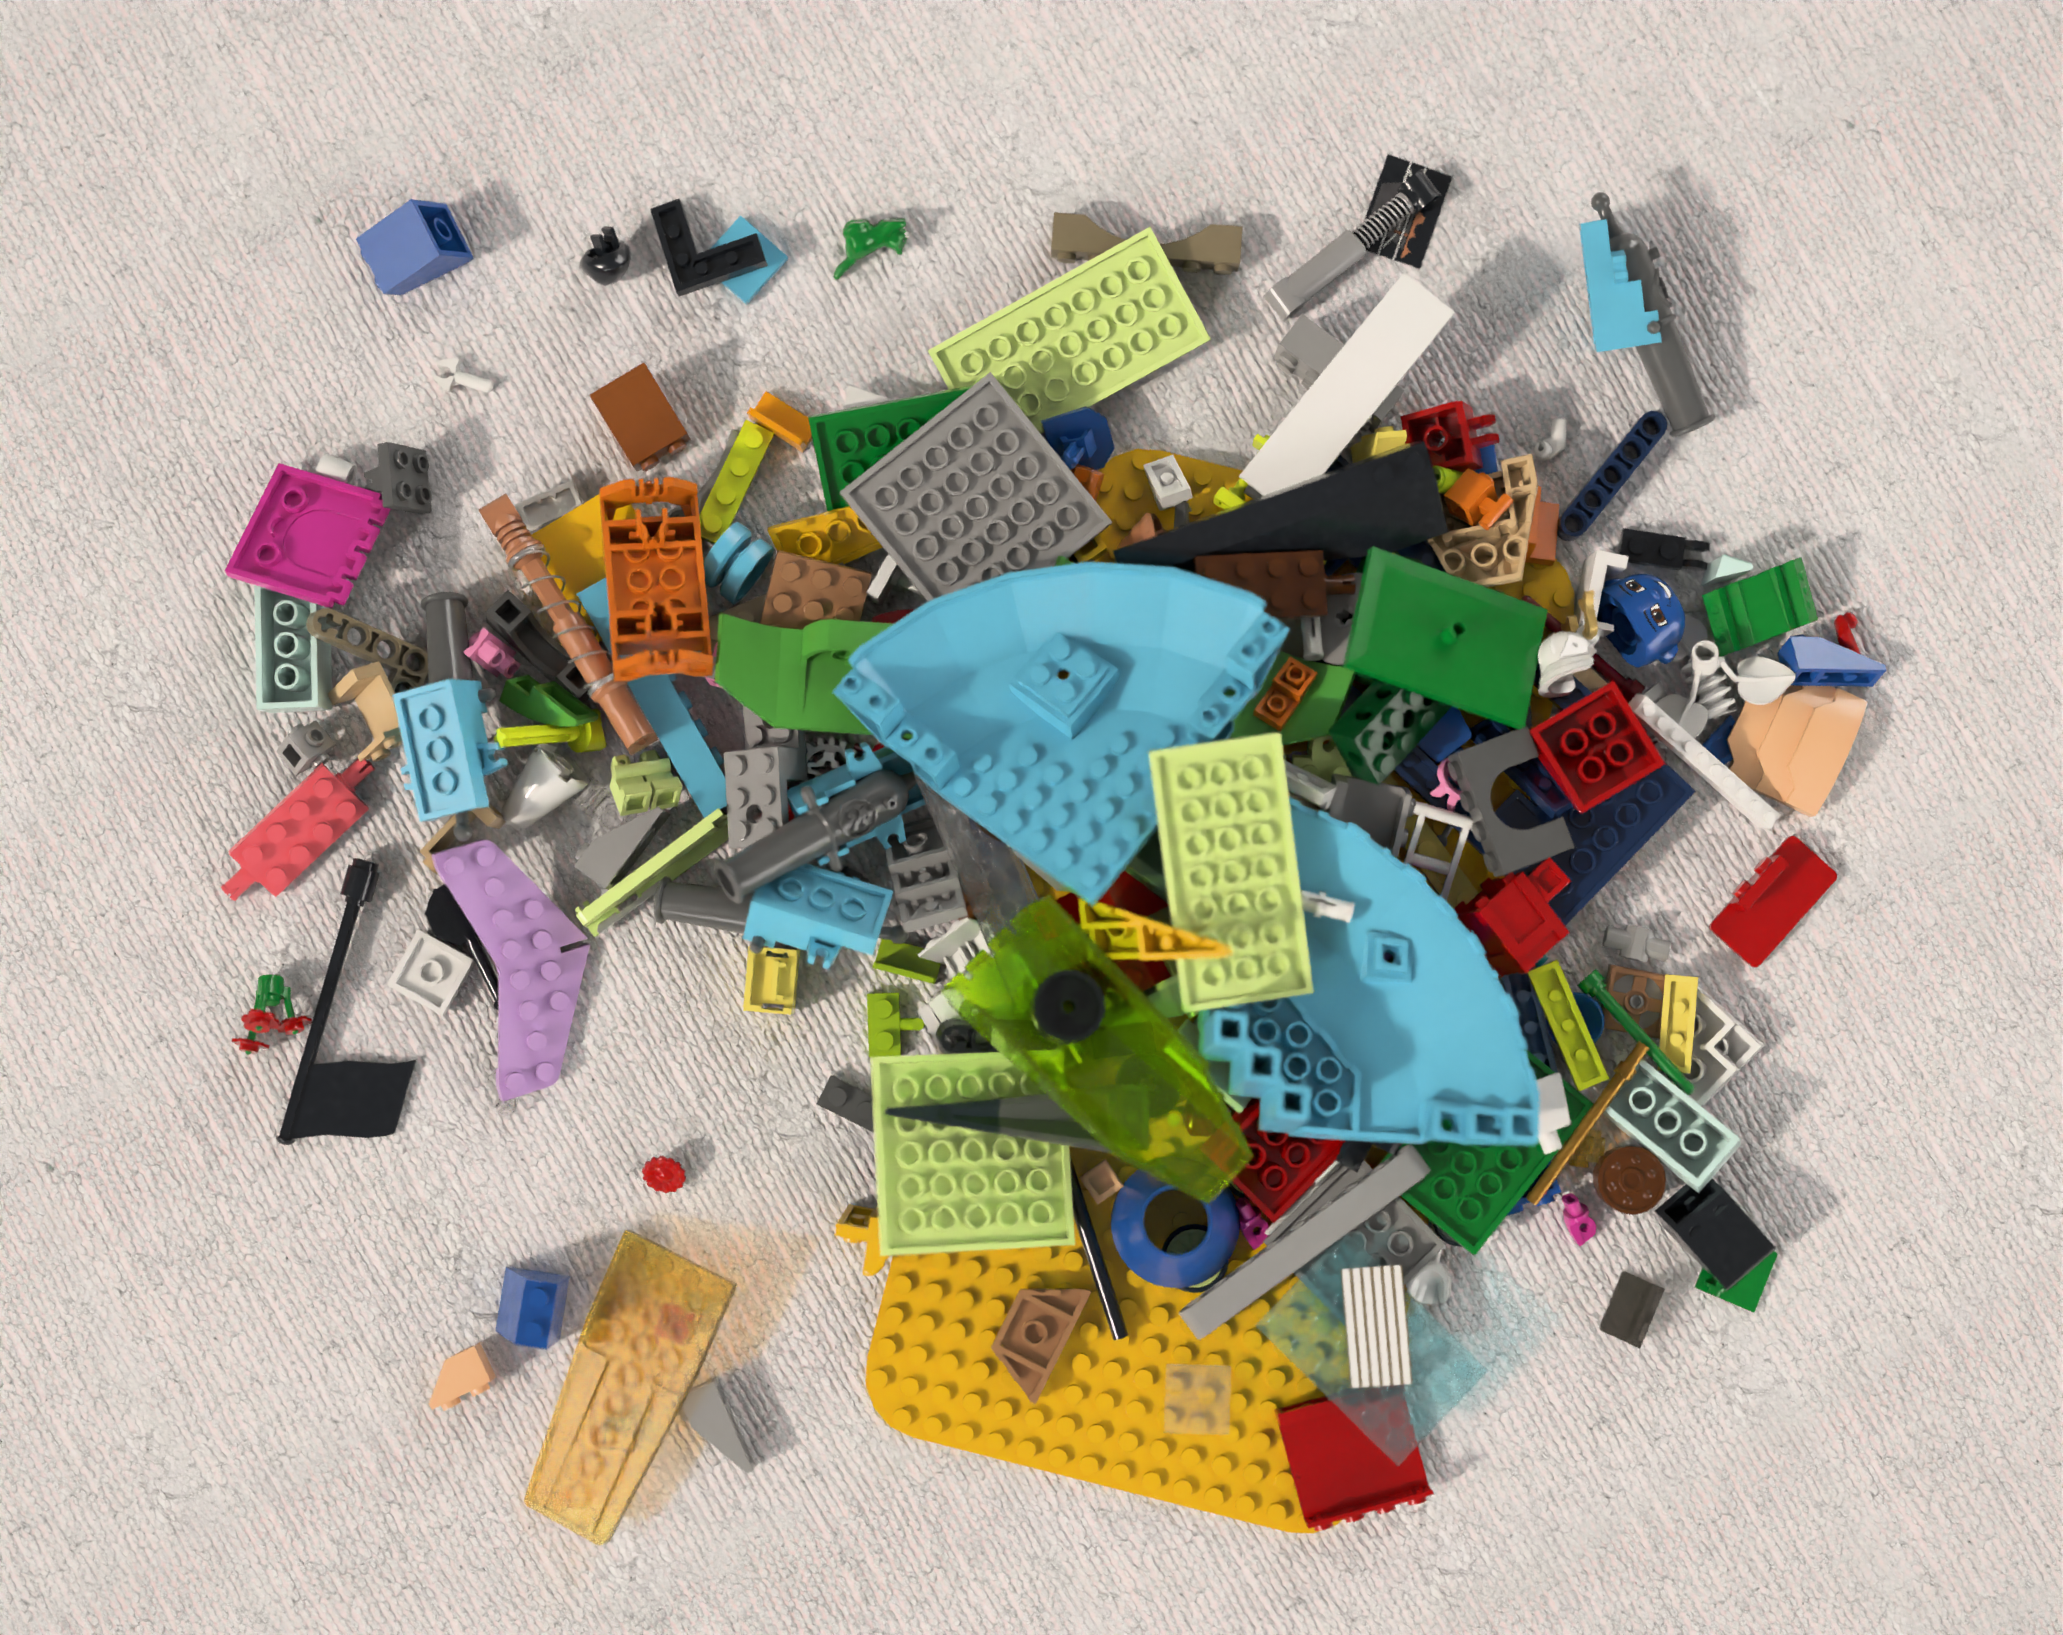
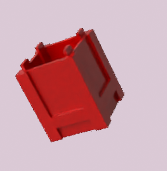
M1510 872L1501 879L1495 878L1491 880L1490 877H1487L1479 885L1482 891L1467 904L1461 901L1454 908V911L1458 914L1457 919L1470 933L1473 932L1477 936L1486 952L1484 954L1492 970H1496L1499 975L1497 978L1515 973H1527L1549 950L1570 933L1524 872H1519L1515 875L1513 872Z

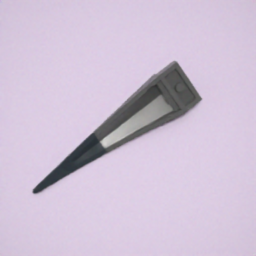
M1113 1085L1004 1099L888 1108L884 1112L890 1116L1107 1153L1146 1154L1149 1151V1087Z

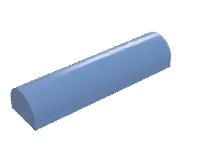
M1527 973L1504 975L1502 977L1506 994L1509 993L1518 1009L1519 1017L1517 1019L1522 1038L1525 1037L1527 1043V1050L1555 1073H1558L1544 1012Z

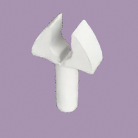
M459 358L444 359L435 363L438 367L450 369L454 375L442 378L432 374L434 380L450 394H452L453 387L458 384L487 393L491 392L493 388L491 380L462 372L459 368L461 365Z

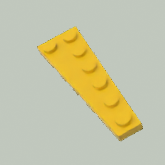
M850 506L776 524L767 528L776 550L835 564L841 562L846 564L882 548V545Z

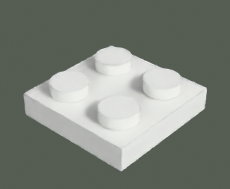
M418 929L388 981L387 986L441 1016H445L473 967L475 960L429 933Z

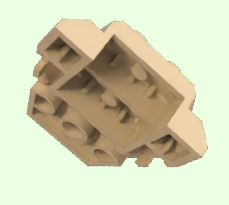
M1532 454L1500 460L1502 471L1487 474L1495 483L1494 487L1498 499L1504 493L1513 499V503L1489 530L1482 528L1479 522L1475 526H1471L1449 513L1444 494L1439 493L1448 532L1428 539V542L1446 573L1484 587L1522 580L1538 490Z

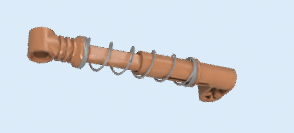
M505 493L478 509L491 532L497 537V541L507 555L506 563L510 570H522L529 581L522 585L521 588L524 589L531 584L544 605L537 613L547 610L555 623L553 626L555 635L552 638L558 637L571 658L568 663H575L587 682L584 688L590 687L588 690L589 697L594 702L600 703L630 755L636 754L659 740L637 702L626 688L627 681L614 682L611 653L601 648L596 638V628L589 626L580 613L581 604L578 601L566 600L562 594L566 584L565 579L562 576L549 573L547 566L550 561V554L545 551L546 548L542 545L541 541L531 536L530 531L525 523L522 522V518L507 494ZM544 554L547 556V562L545 565L541 560V557ZM553 578H560L562 580L563 586L561 590ZM569 603L577 604L578 612H574Z

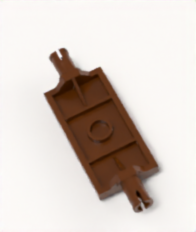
M1323 551L1195 556L1193 558L1195 575L1255 594L1266 602L1264 612L1275 619L1326 617L1328 615L1327 595H1353L1356 590V584H1351L1352 581H1355L1354 574L1326 576Z

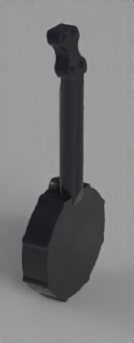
M443 884L432 891V895L427 903L426 912L424 913L427 923L435 938H439L447 943L457 944L458 946L464 943L467 944L494 999L493 1007L498 1010V978L479 941L478 935L447 885Z

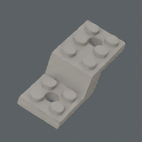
M744 705L745 750L724 752L729 848H746L788 823L787 782L808 780L805 730L773 728ZM757 806H760L762 809V818L759 822H756L753 816L754 809Z

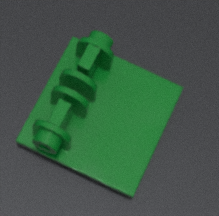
M1773 1251L1728 1291L1702 1267L1694 1288L1754 1313L1778 1253Z

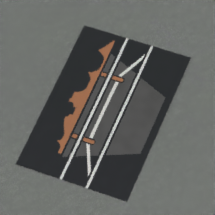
M1388 154L1365 219H1369V216H1373V213L1378 212L1379 208L1382 209L1383 205L1391 202V198H1395V195L1398 194L1397 189L1410 176L1421 169L1440 191L1441 196L1420 214L1412 213L1408 217L1405 216V220L1400 219V224L1396 223V227L1391 226L1392 230L1387 229V234L1383 233V237H1379V241L1374 240V244L1370 243V248H1365L1366 251L1420 269L1452 176Z

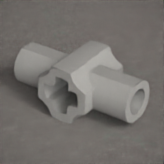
M1626 925L1625 930L1607 926L1602 943L1605 947L1620 950L1619 956L1644 963H1647L1648 958L1666 962L1671 948L1670 941L1654 938V931Z

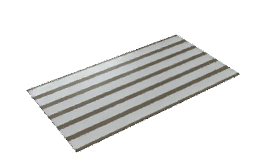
M1402 1265L1340 1269L1350 1388L1413 1384Z

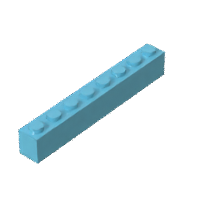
M606 578L580 591L577 593V596L611 653ZM619 655V656H620V658L622 659V658H625V657H628V656H631V655ZM647 675L627 681L702 816L706 818L716 809H722L727 806L725 774L720 767L724 760L716 746L711 749L708 746L704 737L708 736L709 733L701 719L699 718L694 721L689 709L693 705L685 691L683 690L678 693L673 681L677 679L676 675Z

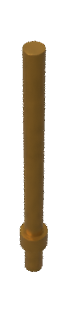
M1638 1041L1625 1061L1621 1060L1613 1070L1615 1075L1526 1197L1532 1204L1538 1205L1624 1083L1631 1081L1637 1072L1635 1068L1649 1050L1646 1045Z

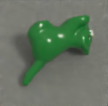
M905 218L881 219L875 225L866 219H852L847 222L843 228L847 258L836 267L833 278L835 280L840 279L859 259L868 256L882 247L894 249L898 255H902V249L909 237L908 231L904 229L906 226Z

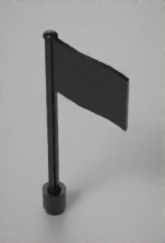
M358 858L353 859L352 865L348 864L340 891L341 895L346 896L344 902H347L280 1134L276 1136V1140L280 1144L291 1145L295 1142L293 1140L295 1138L322 1135L372 1138L387 1136L396 1132L416 1059L400 1063L339 1061L315 1064L360 906L363 907L365 901L372 902L380 874L377 872L379 864Z

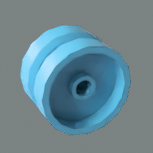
M739 522L733 523L722 534L703 560L706 585L712 588L721 583L720 595L733 605L738 603L754 586L768 566L775 551L771 545L762 539L755 540L750 544L752 533Z

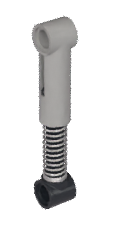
M1422 169L1410 176L1397 189L1398 194L1395 195V198H1391V202H1387L1386 205L1382 206V209L1379 208L1378 212H1374L1373 216L1370 215L1369 219H1365V223H1360V226H1356V230L1353 229L1352 232L1346 230L1293 274L1283 278L1267 291L1263 297L1283 321L1292 317L1308 300L1366 255L1365 247L1370 248V243L1374 244V240L1379 241V237H1383V233L1387 234V229L1392 230L1391 226L1396 227V223L1400 224V219L1405 220V216L1408 217L1409 214H1420L1441 196L1440 191Z

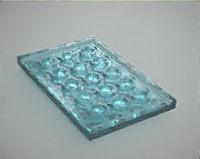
M1347 1233L1324 1252L1255 1326L1399 1466L1488 1370L1404 1289L1413 1384L1350 1388L1340 1269L1378 1267L1380 1265Z

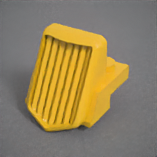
M849 1204L836 1223L835 1236L843 1237V1240L849 1243L867 1242L863 1275L873 1276L884 1268L885 1262L890 1256H880L878 1205L873 1209Z

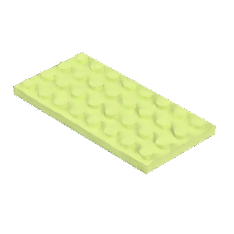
M1148 227L929 349L928 352L949 390L975 385L991 372L1040 434H1042L1044 430L1041 420L1085 406L1089 408L1205 344L1211 338L1151 227Z
M1275 732L1148 751L1171 926L1226 944L1232 950V955L1228 957L1176 959L1182 1011L1186 1013L1313 993L1281 733Z

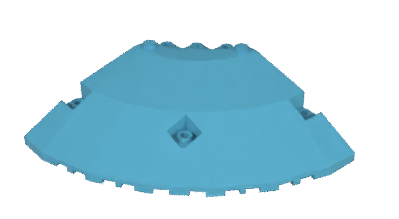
M1289 797L1300 890L1319 894L1321 891L1327 893V897L1354 902L1351 921L1346 923V921L1322 915L1321 918L1314 917V913L1303 911L1313 993L1199 1010L1197 1027L1200 1030L1198 1059L1230 1062L1228 1095L1260 1098L1259 1130L1282 1132L1288 1133V1136L1317 1139L1424 1144L1429 1140L1456 1142L1461 1145L1538 1144L1540 1093L1533 1068L1530 1069L1525 1050L1528 1048L1525 1037L1522 1038L1517 1019L1519 1017L1518 1009L1509 993L1506 994L1497 979L1499 975L1496 970H1492L1484 956L1486 952L1477 936L1473 932L1470 933L1457 919L1458 914L1441 895L1438 897L1425 882L1426 878L1423 874L1408 863L1406 865L1391 855V850L1387 847L1383 849L1369 838L1371 835L1351 822L1347 824L1330 817L1329 813L1320 809L1316 811L1300 804V801ZM1384 953H1390L1393 956L1392 963L1384 960ZM1442 1120L1450 1122V1131L1442 1128Z

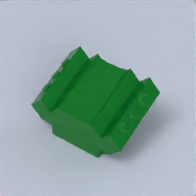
M1802 557L1702 595L1714 640L1718 647L1719 657L1743 650L1818 620Z

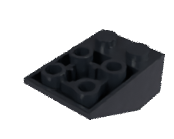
M1713 1179L1706 1184L1700 1193H1697L1688 1184L1684 1185L1655 1210L1662 1227L1727 1291L1776 1250V1247Z

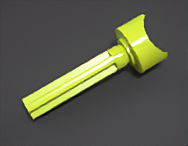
M592 709L599 715L597 721L579 726L561 727L545 724L496 729L497 736H494V741L499 743V747L567 742L571 750L575 752L601 751L607 746L602 728L601 710Z

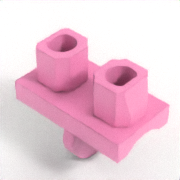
M482 628L481 631L474 633L470 637L469 647L463 652L496 677L502 673L510 679L521 665L513 658L517 652L485 628Z

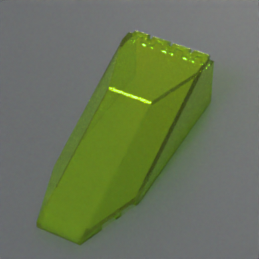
M1050 895L1030 901L1009 921V924L1016 933L1013 934L1004 926L986 944L994 955L991 957L984 949H981L964 966V969L971 978L968 979L963 973L958 972L940 992L948 1000L947 1003L969 1025L1115 1157L1201 1202L1209 1204L1254 1156L1238 1123L1233 1121L1224 1102L1225 1096L1222 1090H1218L1208 1069L1210 1067L1208 1061ZM1061 970H1077L1089 975L1100 986L1105 997V1014L1101 1025L1087 1039L1074 1045H1057L1045 1040L1035 1030L1030 1019L1029 1003L1035 989L1049 975ZM1067 1001L1063 1003L1062 1008L1065 1012L1070 1013L1074 1010L1072 1004L1067 1005Z

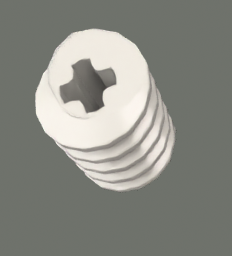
M1691 658L1686 660L1688 663L1681 668L1682 673H1692L1685 680L1686 685H1692L1695 671L1692 667ZM1713 672L1712 674L1700 677L1696 697L1701 699L1696 703L1706 707L1708 720L1737 711L1728 710V707L1735 702V699L1724 698V695L1731 690V687L1720 686V683L1727 678L1726 674H1716V672Z

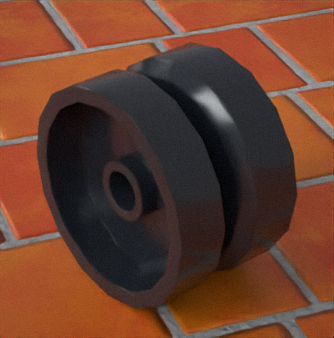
M1061 970L1049 975L1035 989L1029 1003L1030 1019L1035 1030L1045 1040L1057 1045H1074L1087 1039L1101 1025L1105 1014V997L1100 986L1089 975L1077 970ZM1065 1001H1067V1005H1073L1074 1010L1070 1013L1065 1012L1062 1008Z

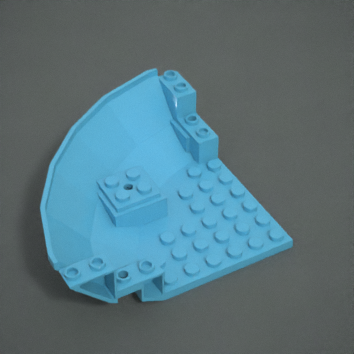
M1083 562L1006 573L928 601L858 647L848 659L853 669L842 679L833 693L880 743L910 762L914 773L942 798L1094 907L1158 829L1148 751L1228 739L1234 731V719L1251 698L1254 699L1259 692L1290 629L1264 612L1266 602L1255 594L1173 567ZM1061 671H1068L1070 673L1069 677L1065 680L1059 679L1057 675ZM1227 690H1233L1236 692V694L1233 697H1227L1224 695V693ZM905 734L913 735L909 741L902 740V737Z

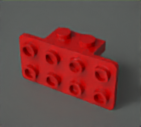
M1796 836L1787 837L1769 858L1767 856L1764 857L1755 866L1754 871L1756 873L1748 881L1744 880L1736 887L1732 893L1734 897L1709 925L1710 930L1751 967H1758L1837 879V873Z

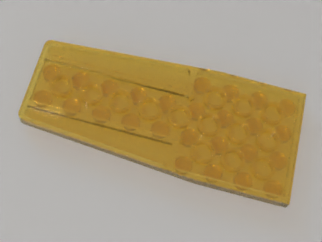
M624 1230L583 1326L524 1497L526 1506L596 1545H604L611 1541L700 1373L738 1284L632 1230Z

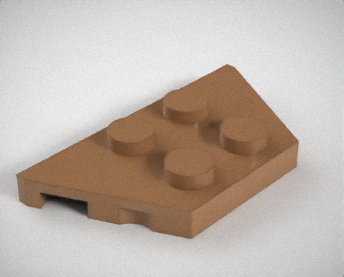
M1020 1288L991 1349L1008 1369L1010 1375L1019 1384L1031 1403L1036 1404L1091 1294L1090 1290Z

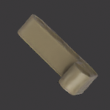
M323 608L314 611L307 618V630L313 637L369 662L380 661L383 668L390 670L388 680L393 690H395L398 683L403 684L407 690L423 686L428 674V655L422 648L334 609ZM327 617L326 623L328 625L341 627L339 630L333 628L321 630L322 624L318 622V619ZM350 628H354L360 633L361 639L358 645L351 644L347 638ZM380 641L387 643L390 647V654L387 658H382L377 652V646ZM410 654L415 655L419 660V668L416 671H412L407 666V658Z

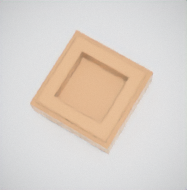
M1106 1159L1079 1177L1097 1204L1124 1187Z

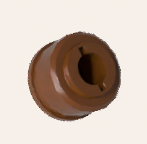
M1618 1146L1606 1151L1597 1160L1593 1170V1185L1597 1195L1606 1205H1609L1618 1212L1635 1215L1649 1211L1660 1201L1666 1187V1175L1661 1162L1650 1151L1636 1146Z

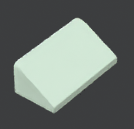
M1724 554L1707 564V570H1705L1701 586L1737 579L1752 570L1753 565L1750 562Z

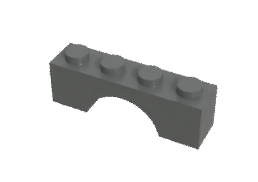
M509 590L505 592L486 611L487 624L550 682L555 681L582 703H585L590 698L588 695L590 687L584 688L587 682L575 663H568L571 658L565 648L545 631L529 608Z

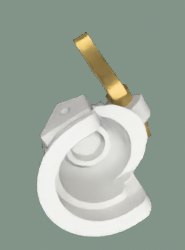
M1593 590L1584 591L1582 599H1578V605L1584 615L1585 625L1578 626L1576 615L1567 616L1566 623L1561 624V629L1565 632L1554 633L1539 648L1538 659L1541 670L1539 694L1543 697L1556 698L1570 695L1575 689L1572 673L1587 670L1594 662L1592 658L1596 653L1594 646L1599 640L1600 635L1597 634L1598 624L1594 609Z

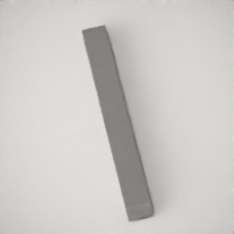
M1412 1144L1406 1145L1399 1150L1396 1156H1390L1211 1288L1183 1307L1178 1314L1198 1340L1205 1337L1419 1182L1431 1169Z

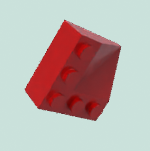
M1614 680L1529 730L1538 752L1539 760L1580 814L1665 765V762Z

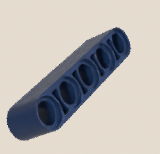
M1657 411L1646 412L1632 425L1558 517L1557 536L1564 541L1576 540L1591 526L1665 434L1667 421L1663 414ZM1645 421L1655 425V435L1646 433L1643 427ZM1629 445L1636 450V459H1630L1624 454V446ZM1606 469L1616 473V483H1610L1605 479L1604 471ZM1585 494H1592L1597 498L1598 506L1596 508H1591L1585 503ZM1566 518L1576 520L1578 523L1577 532H1571L1565 527Z

